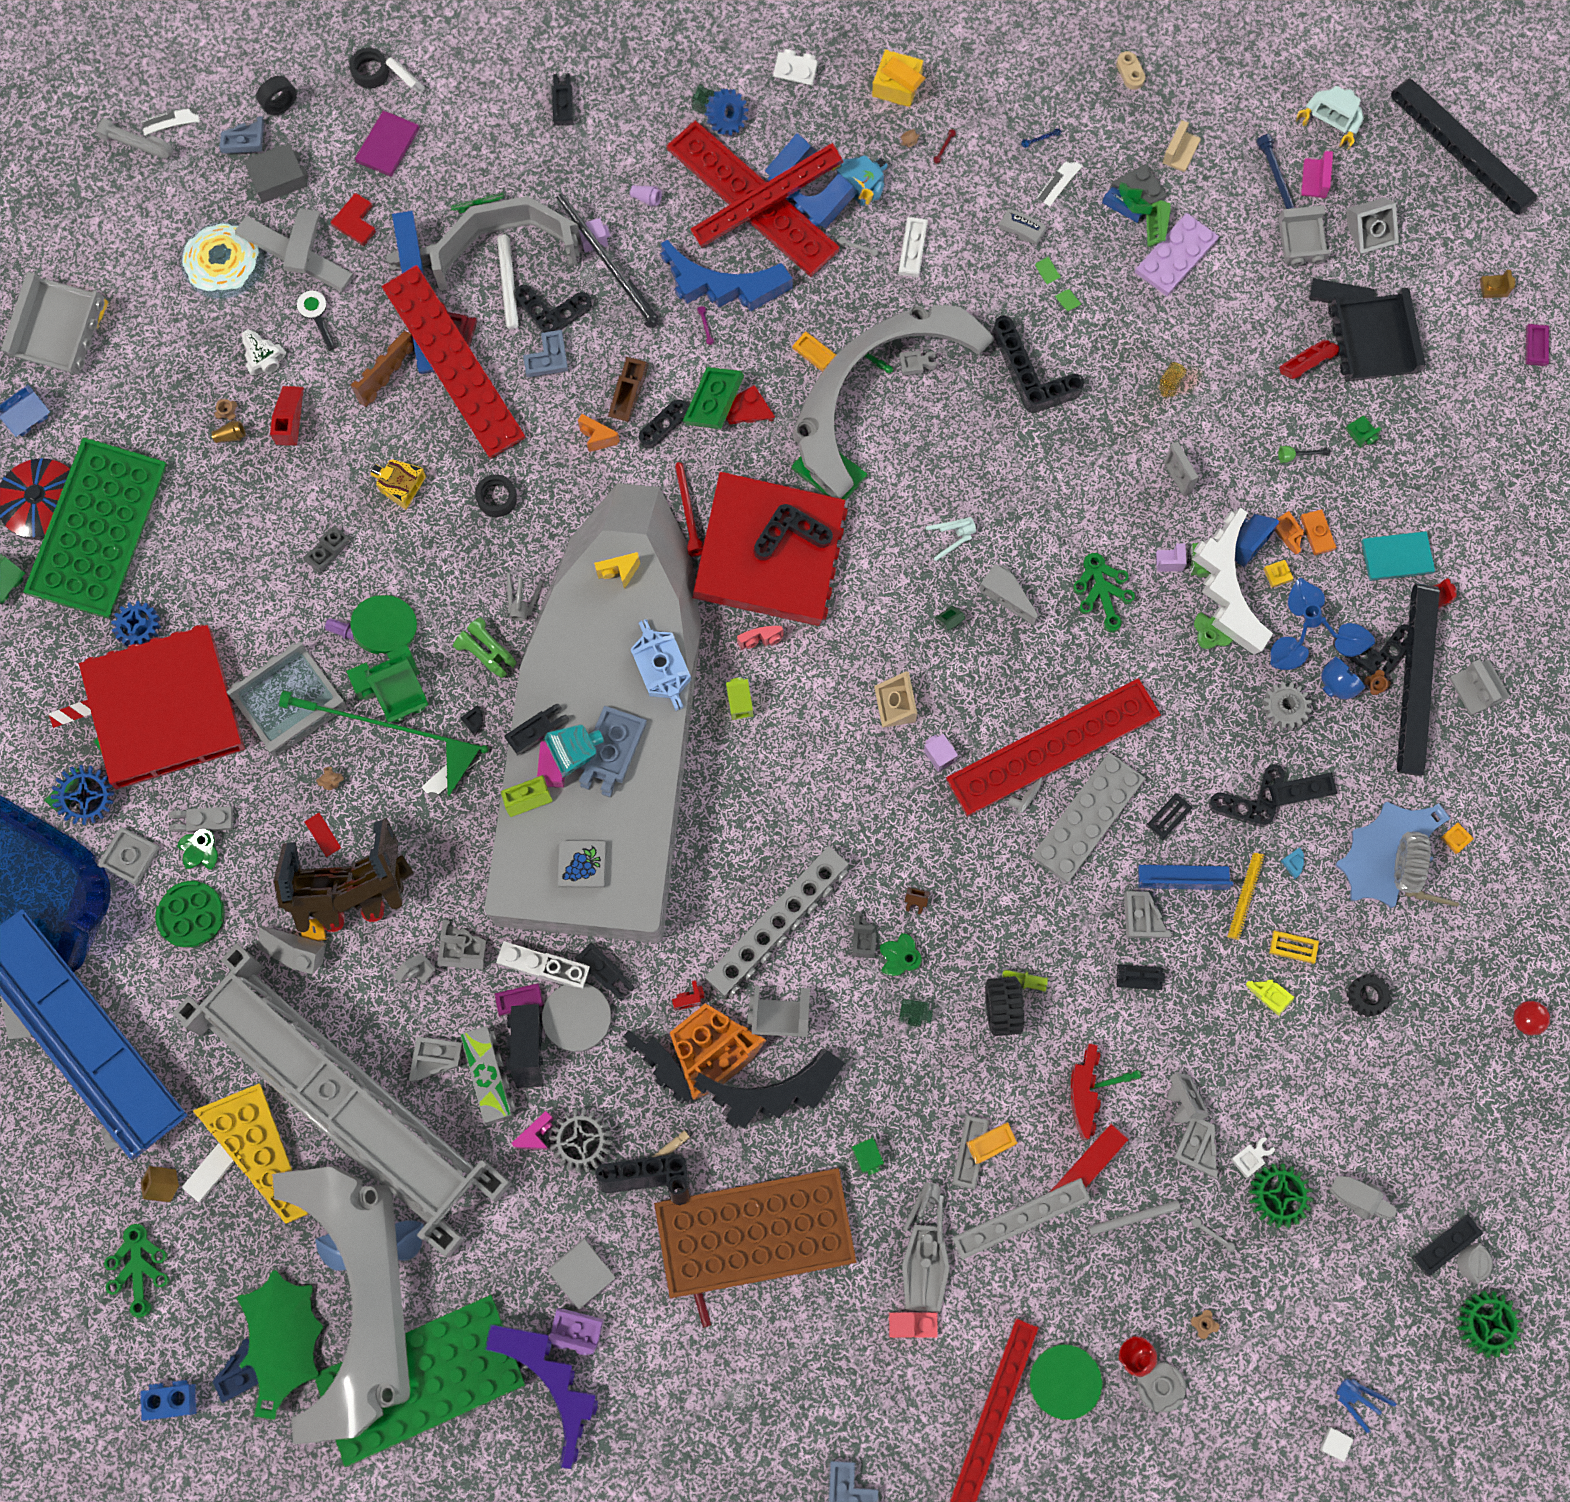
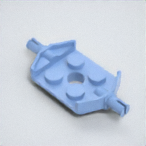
M647 619L643 620L645 627L641 620L638 624L643 632V636L631 648V653L649 696L669 698L675 711L679 710L678 705L682 709L684 705L681 702L679 693L691 681V676L673 633L653 631ZM659 657H663L667 660V663L663 667H657L654 661Z

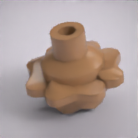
M325 767L323 769L324 774L316 779L318 786H323L324 789L333 790L338 788L339 782L343 781L344 778L341 773H334L332 767Z

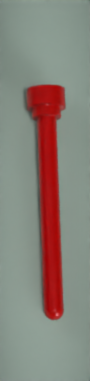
M677 462L675 469L690 538L687 544L688 555L700 556L702 555L704 543L697 535L684 466L681 462Z

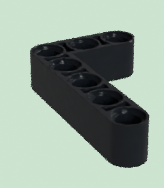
M1006 315L997 317L993 336L1024 407L1028 412L1038 413L1075 400L1081 396L1085 382L1084 378L1076 373L1041 384L1013 320ZM1005 327L1007 330H1001L999 328ZM1007 345H1013L1015 348H1009ZM1019 362L1023 364V366H1017L1014 363ZM1027 380L1031 384H1025L1022 381ZM1070 385H1076L1078 388L1073 389ZM1050 392H1056L1059 395L1055 396L1050 394ZM1035 398L1039 402H1032L1030 399Z

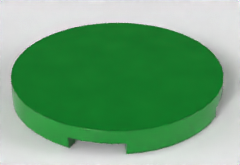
M377 595L365 599L355 608L351 616V632L356 643L364 650L377 655L379 653L387 654L404 645L409 646L412 643L417 632V619L413 609L405 601L394 596Z
M184 881L169 888L161 899L155 913L156 925L163 938L171 944L181 948L200 947L211 941L220 931L225 916L224 904L220 895L209 885L199 881Z
M1056 1345L1043 1351L1035 1360L1030 1370L1029 1387L1035 1403L1046 1414L1061 1420H1073L1085 1416L1095 1407L1102 1391V1377L1097 1363L1086 1351L1072 1345Z

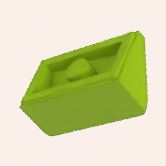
M543 775L500 791L505 809L510 817L552 802V797Z

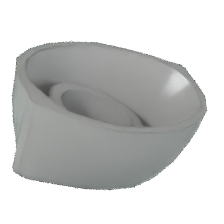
M1475 1243L1466 1247L1458 1255L1457 1264L1459 1271L1472 1283L1479 1284L1492 1273L1493 1259L1481 1243Z

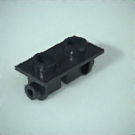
M1117 964L1116 987L1149 990L1163 989V982L1165 981L1163 967Z

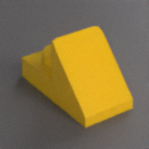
M638 552L594 564L598 579H610L615 577L616 574H620L625 589L640 566Z

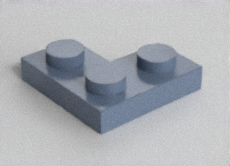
M562 330L541 333L544 352L523 355L527 378L568 371Z
M831 1461L829 1502H878V1489L854 1488L855 1462Z

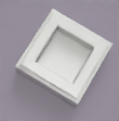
M1329 1427L1320 1450L1344 1462L1353 1439Z

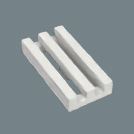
M389 57L385 63L412 89L421 94L425 89L424 86L401 63Z

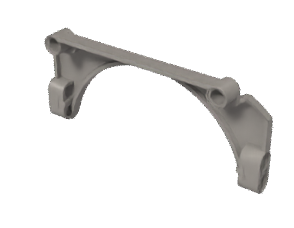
M337 1166L272 1174L274 1199L300 1207L312 1215L329 1233L343 1259L352 1297V1325L344 1361L326 1393L308 1410L291 1418L293 1444L358 1437L383 1415L381 1407L404 1403L410 1395L392 1191L387 1185L362 1187V1179L347 1173Z

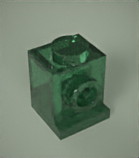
M700 83L691 99L692 110L705 115L707 111L705 104L709 103V96H715V91L704 87V84Z
M903 998L898 1024L902 1025L903 1021H908L907 1024L914 1027H921V1024L926 1023L931 1024L933 1010H929L930 1003Z

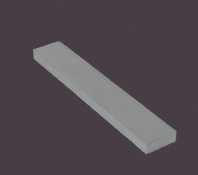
M248 216L235 229L237 236L281 260H285L289 239ZM311 251L305 273L343 292L353 279V274Z
M1081 1178L962 1232L952 1237L963 1260L1080 1206L1091 1199Z

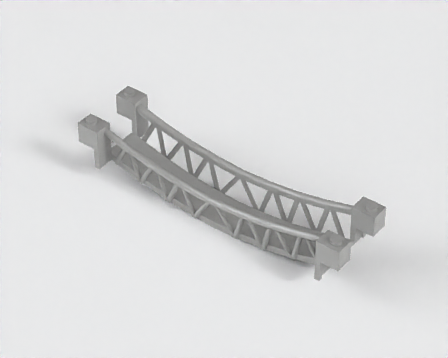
M236 943L220 960L231 969L229 974L201 1004L194 998L187 996L172 1014L182 1022L181 1025L184 1028L200 1036L208 1029L214 1032L308 1120L381 1184L387 1185L396 1197L426 1221L427 1224L417 1236L422 1240L428 1241L444 1257L450 1258L465 1239L442 1218L472 1184L476 1185L491 1200L498 1202L512 1183L483 1160L476 1167L472 1166L266 985L257 976L265 966ZM249 987H251L252 989L256 990L257 992H259L260 994H262V995L265 996V997L261 999V998H260L255 992H253ZM276 1011H278L279 1013H281L293 1022L289 1024ZM302 1035L317 1043L319 1048L317 1049ZM334 1063H336L337 1065L351 1073L355 1077L359 1085L356 1084L350 1077H348L342 1070H340ZM375 1099L389 1106L391 1113L388 1112ZM406 1126L418 1131L423 1141L420 1138H418L413 1132H411ZM437 1153L450 1159L455 1169ZM462 1170L468 1174L466 1178L462 1175Z

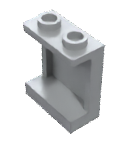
M1324 205L1283 209L1279 215L1278 220L1285 264H1292V266H1300L1304 262L1320 264L1331 254L1330 249H1326L1322 217L1325 215Z

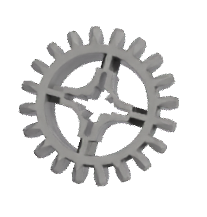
M1412 831L1406 832L1400 839L1394 867V882L1397 889L1406 893H1418L1423 889L1429 872L1431 857L1430 840L1427 835Z
M575 1109L573 1110V1118L568 1113L564 1114L567 1120L565 1123L561 1119L557 1120V1123L561 1125L560 1129L552 1128V1131L558 1133L557 1136H550L551 1141H557V1144L550 1146L551 1150H558L553 1157L555 1159L563 1157L559 1162L561 1166L569 1162L567 1165V1170L569 1171L576 1165L575 1170L577 1173L581 1172L582 1166H584L586 1172H590L589 1164L592 1163L593 1167L597 1169L599 1167L596 1162L597 1159L603 1163L606 1161L601 1156L604 1152L607 1155L611 1153L610 1150L605 1148V1145H613L612 1141L606 1140L607 1137H611L613 1134L611 1131L604 1132L609 1127V1124L604 1123L600 1125L604 1119L601 1115L594 1120L595 1111H591L587 1117L586 1109H582L581 1116H579L578 1111ZM581 1122L593 1124L599 1133H585ZM574 1124V1135L563 1141L565 1132ZM579 1131L584 1138H588L587 1141L583 1142V1149L579 1144L574 1143L579 1140ZM600 1140L597 1151L591 1157H588L589 1146ZM577 1148L582 1160L570 1158L564 1149Z

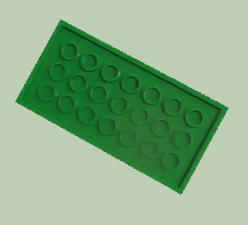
M83 437L23 593L110 620L167 468V463Z
M490 1294L405 1333L410 1388L409 1398L401 1404L381 1407L383 1415L358 1437L335 1439L345 1468L526 1386L516 1359L485 1349L490 1324L504 1326L493 1295ZM343 1361L318 1372L315 1382L320 1397L326 1393L333 1383Z

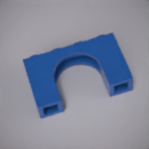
M796 133L764 170L769 175L767 179L770 181L813 155L817 150L800 134ZM838 173L831 183L817 195L805 196L802 195L800 190H797L786 198L789 200L793 198L797 202L795 207L803 214L807 212L811 216L809 220L816 227L821 225L826 229L859 191L845 177Z

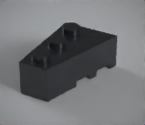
M539 1004L511 1006V1015H507V1027L511 1029V1035L507 1036V1049H510V1056L506 1057L507 1071L511 1070L516 1088L544 1087V1079L541 1075V1065H543V1057H541L542 1016Z

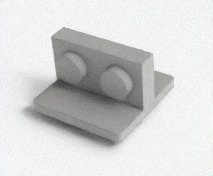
M1479 659L1471 663L1466 670L1450 677L1451 683L1470 715L1492 707L1510 697L1489 660L1481 662Z

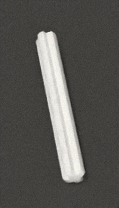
M503 234L498 236L497 240L506 327L513 330L518 328L511 247L510 238Z

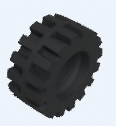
M1365 974L1355 979L1348 987L1347 997L1349 1000L1347 1002L1349 1005L1351 1004L1353 1011L1358 1012V1015H1365V1017L1377 1016L1389 1007V1003L1392 1000L1390 997L1392 991L1388 989L1389 984H1385V979L1382 977L1378 978V975ZM1370 986L1377 991L1378 1000L1375 1004L1368 1005L1361 999L1360 992L1363 987Z

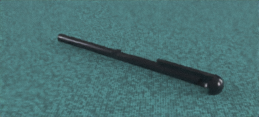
M563 193L559 194L556 197L571 219L578 224L579 230L646 319L644 325L648 328L656 327L659 323L658 315H656L631 279L626 280L612 259L606 254L605 247L599 243Z

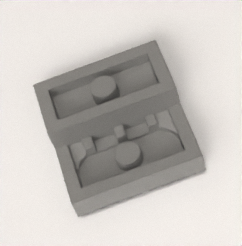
M584 1238L547 1269L578 1309L583 1307L616 1278Z

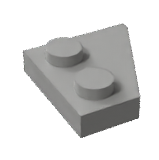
M1126 891L1124 893L1126 938L1171 937V932L1166 930L1161 920L1162 916L1154 906V901L1149 892Z
M417 1037L409 1081L416 1082L459 1067L463 1043Z
M1199 1119L1189 1121L1173 1159L1213 1178H1217L1216 1145L1214 1142L1215 1125Z

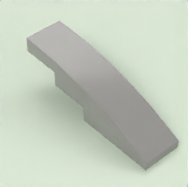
M299 208L285 255L284 271L305 274L311 249L314 248L320 211Z

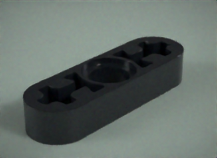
M680 399L673 400L639 432L641 446L646 449L654 448L683 421L688 410L686 402ZM676 407L679 409L682 407V413H675L674 408ZM667 420L670 424L667 428L662 429L658 427V422ZM645 435H647V436H651V435H652V441H650V440H646V441H645V437H644V436H645Z

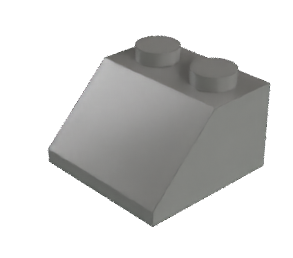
M1383 197L1346 208L1348 229L1359 254L1399 243L1395 202Z

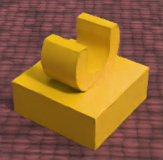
M1285 560L1264 567V572L1272 588L1292 582L1294 579Z

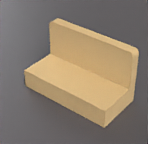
M1181 120L1167 148L1163 164L1185 172L1201 139L1187 133L1189 123Z

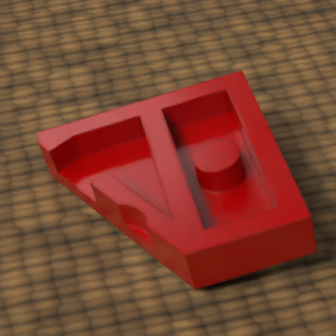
M753 385L735 396L726 420L729 424H739L741 422L756 423L757 420H769L771 422L775 420V416L756 386Z

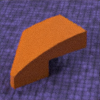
M1287 511L1277 518L1280 522L1275 532L1296 555L1301 552L1300 542L1304 530L1301 529L1290 511Z

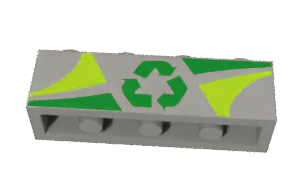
M485 1026L460 1034L484 1124L488 1126L513 1118V1111L516 1110L513 1097L509 1098L507 1093L510 1084L507 1075H503L501 1071L504 1062L501 1053H496L495 1044H498L495 1031H490Z

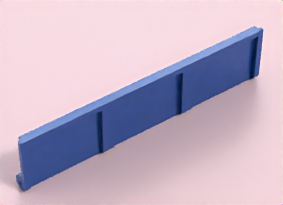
M21 909L1 924L0 996L130 1160L139 1157L187 1118L188 1114L24 909Z

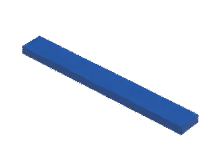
M413 211L392 214L402 273L417 265L424 275ZM413 338L419 374L435 372Z

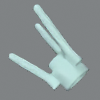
M971 517L926 526L925 528L926 530L940 529L941 532L955 529L957 536L963 537L935 556L934 561L939 560L965 541L971 540V534L976 533V526Z

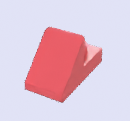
M889 1313V1338H938L937 1313Z

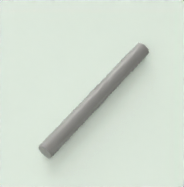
M1176 1200L1088 1226L1090 1236L1180 1210V1204Z

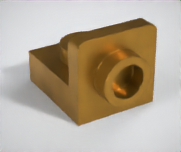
M1511 269L1506 270L1503 275L1482 276L1480 278L1482 298L1508 297L1515 288V277H1512Z

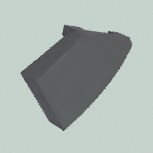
M855 911L852 957L874 958L876 945L875 928L868 924L859 911Z

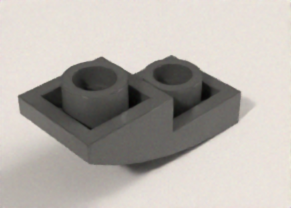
M333 526L319 538V544L304 556V561L321 573L342 552L350 538Z

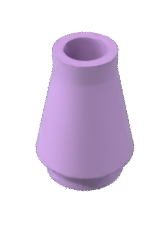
M633 185L630 189V196L653 207L654 205H659L662 191L657 186Z

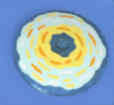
M233 222L209 224L196 231L186 242L181 254V269L188 284L199 294L213 299L236 297L249 290L260 278L265 263L264 251L235 234V229L239 224Z

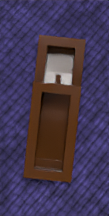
M626 356L622 374L617 381L608 417L629 423L649 367L647 362Z

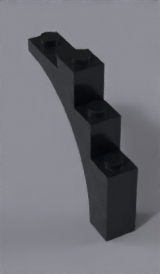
M820 1049L810 1063L796 1074L781 1082L764 1087H731L715 1082L696 1071L690 1079L695 1082L693 1087L699 1092L705 1094L707 1091L714 1096L712 1098L714 1103L722 1108L726 1105L721 1114L726 1117L725 1122L734 1129H737L738 1126L745 1129L759 1108H761L759 1112L770 1120L772 1117L780 1119L794 1098V1103L805 1110L806 1107L815 1109L845 1063L830 1051Z

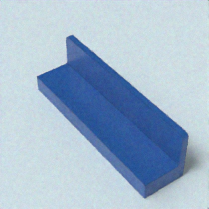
M1138 865V888L1229 890L1233 886V881H1230L1229 866Z

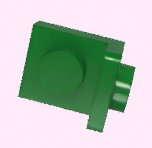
M1364 415L1345 428L1360 448L1366 444L1371 446L1376 443L1382 431L1380 426L1375 429Z

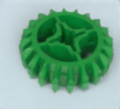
M1284 1163L1279 1165V1169L1276 1164H1271L1270 1170L1267 1167L1262 1168L1263 1175L1259 1172L1254 1175L1258 1181H1250V1185L1256 1189L1248 1190V1194L1255 1195V1198L1249 1200V1204H1257V1207L1253 1208L1252 1211L1253 1213L1262 1212L1258 1217L1260 1221L1268 1217L1266 1221L1268 1226H1271L1275 1220L1276 1228H1281L1282 1224L1286 1228H1290L1291 1221L1293 1224L1298 1225L1300 1224L1299 1218L1306 1219L1307 1216L1302 1210L1311 1211V1207L1306 1202H1313L1312 1197H1307V1193L1312 1192V1188L1305 1189L1304 1186L1309 1180H1300L1303 1174L1301 1171L1294 1175L1295 1169L1293 1166H1290L1286 1171ZM1278 1176V1182H1275L1273 1190H1263L1270 1178ZM1285 1178L1293 1183L1297 1193L1289 1190ZM1283 1191L1282 1194L1284 1193L1289 1198L1279 1201L1276 1195L1271 1194ZM1263 1197L1272 1201L1276 1214L1266 1206ZM1288 1202H1298L1292 1213L1283 1216V1210H1286Z
M1481 1291L1480 1296L1474 1293L1471 1295L1472 1300L1465 1299L1464 1303L1468 1308L1459 1307V1311L1464 1316H1457L1456 1319L1463 1321V1325L1457 1326V1330H1464L1465 1332L1460 1336L1461 1340L1469 1339L1466 1347L1473 1348L1475 1346L1474 1353L1481 1354L1483 1352L1486 1358H1489L1491 1354L1494 1358H1499L1500 1352L1503 1355H1508V1348L1515 1350L1516 1345L1513 1341L1521 1342L1522 1339L1517 1333L1524 1332L1523 1328L1518 1327V1323H1522L1524 1320L1516 1318L1520 1310L1511 1309L1514 1302L1512 1300L1505 1302L1506 1296L1501 1294L1497 1297L1495 1291H1490L1489 1295L1486 1291ZM1485 1304L1494 1305L1492 1310H1489L1486 1315L1476 1313ZM1502 1314L1505 1316L1507 1327L1501 1321ZM1484 1320H1492L1493 1322L1491 1323L1494 1324L1493 1327L1495 1328L1488 1329L1490 1325H1487V1322ZM1473 1321L1479 1326L1478 1336L1474 1330ZM1495 1333L1504 1336L1497 1344H1487L1488 1339H1492Z

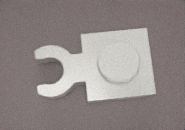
M1266 1138L1258 1140L1255 1149L1249 1144L1231 1159L1245 1178H1248L1265 1164L1261 1158L1262 1156H1269L1275 1151L1274 1147L1268 1151L1262 1148V1144L1267 1140Z

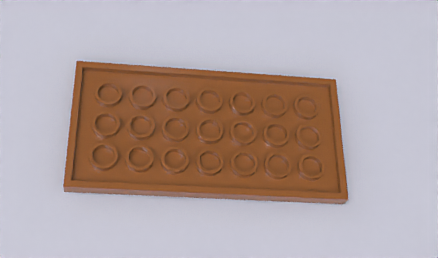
M839 1168L693 1195L683 1205L673 1204L671 1200L654 1203L670 1299L857 1263Z

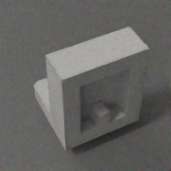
M420 953L403 962L394 977L400 983L407 978L411 980L417 976L422 983H426L434 973L435 968Z

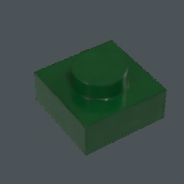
M954 606L949 607L935 617L937 623L948 631L956 628L960 622L966 619L963 612Z

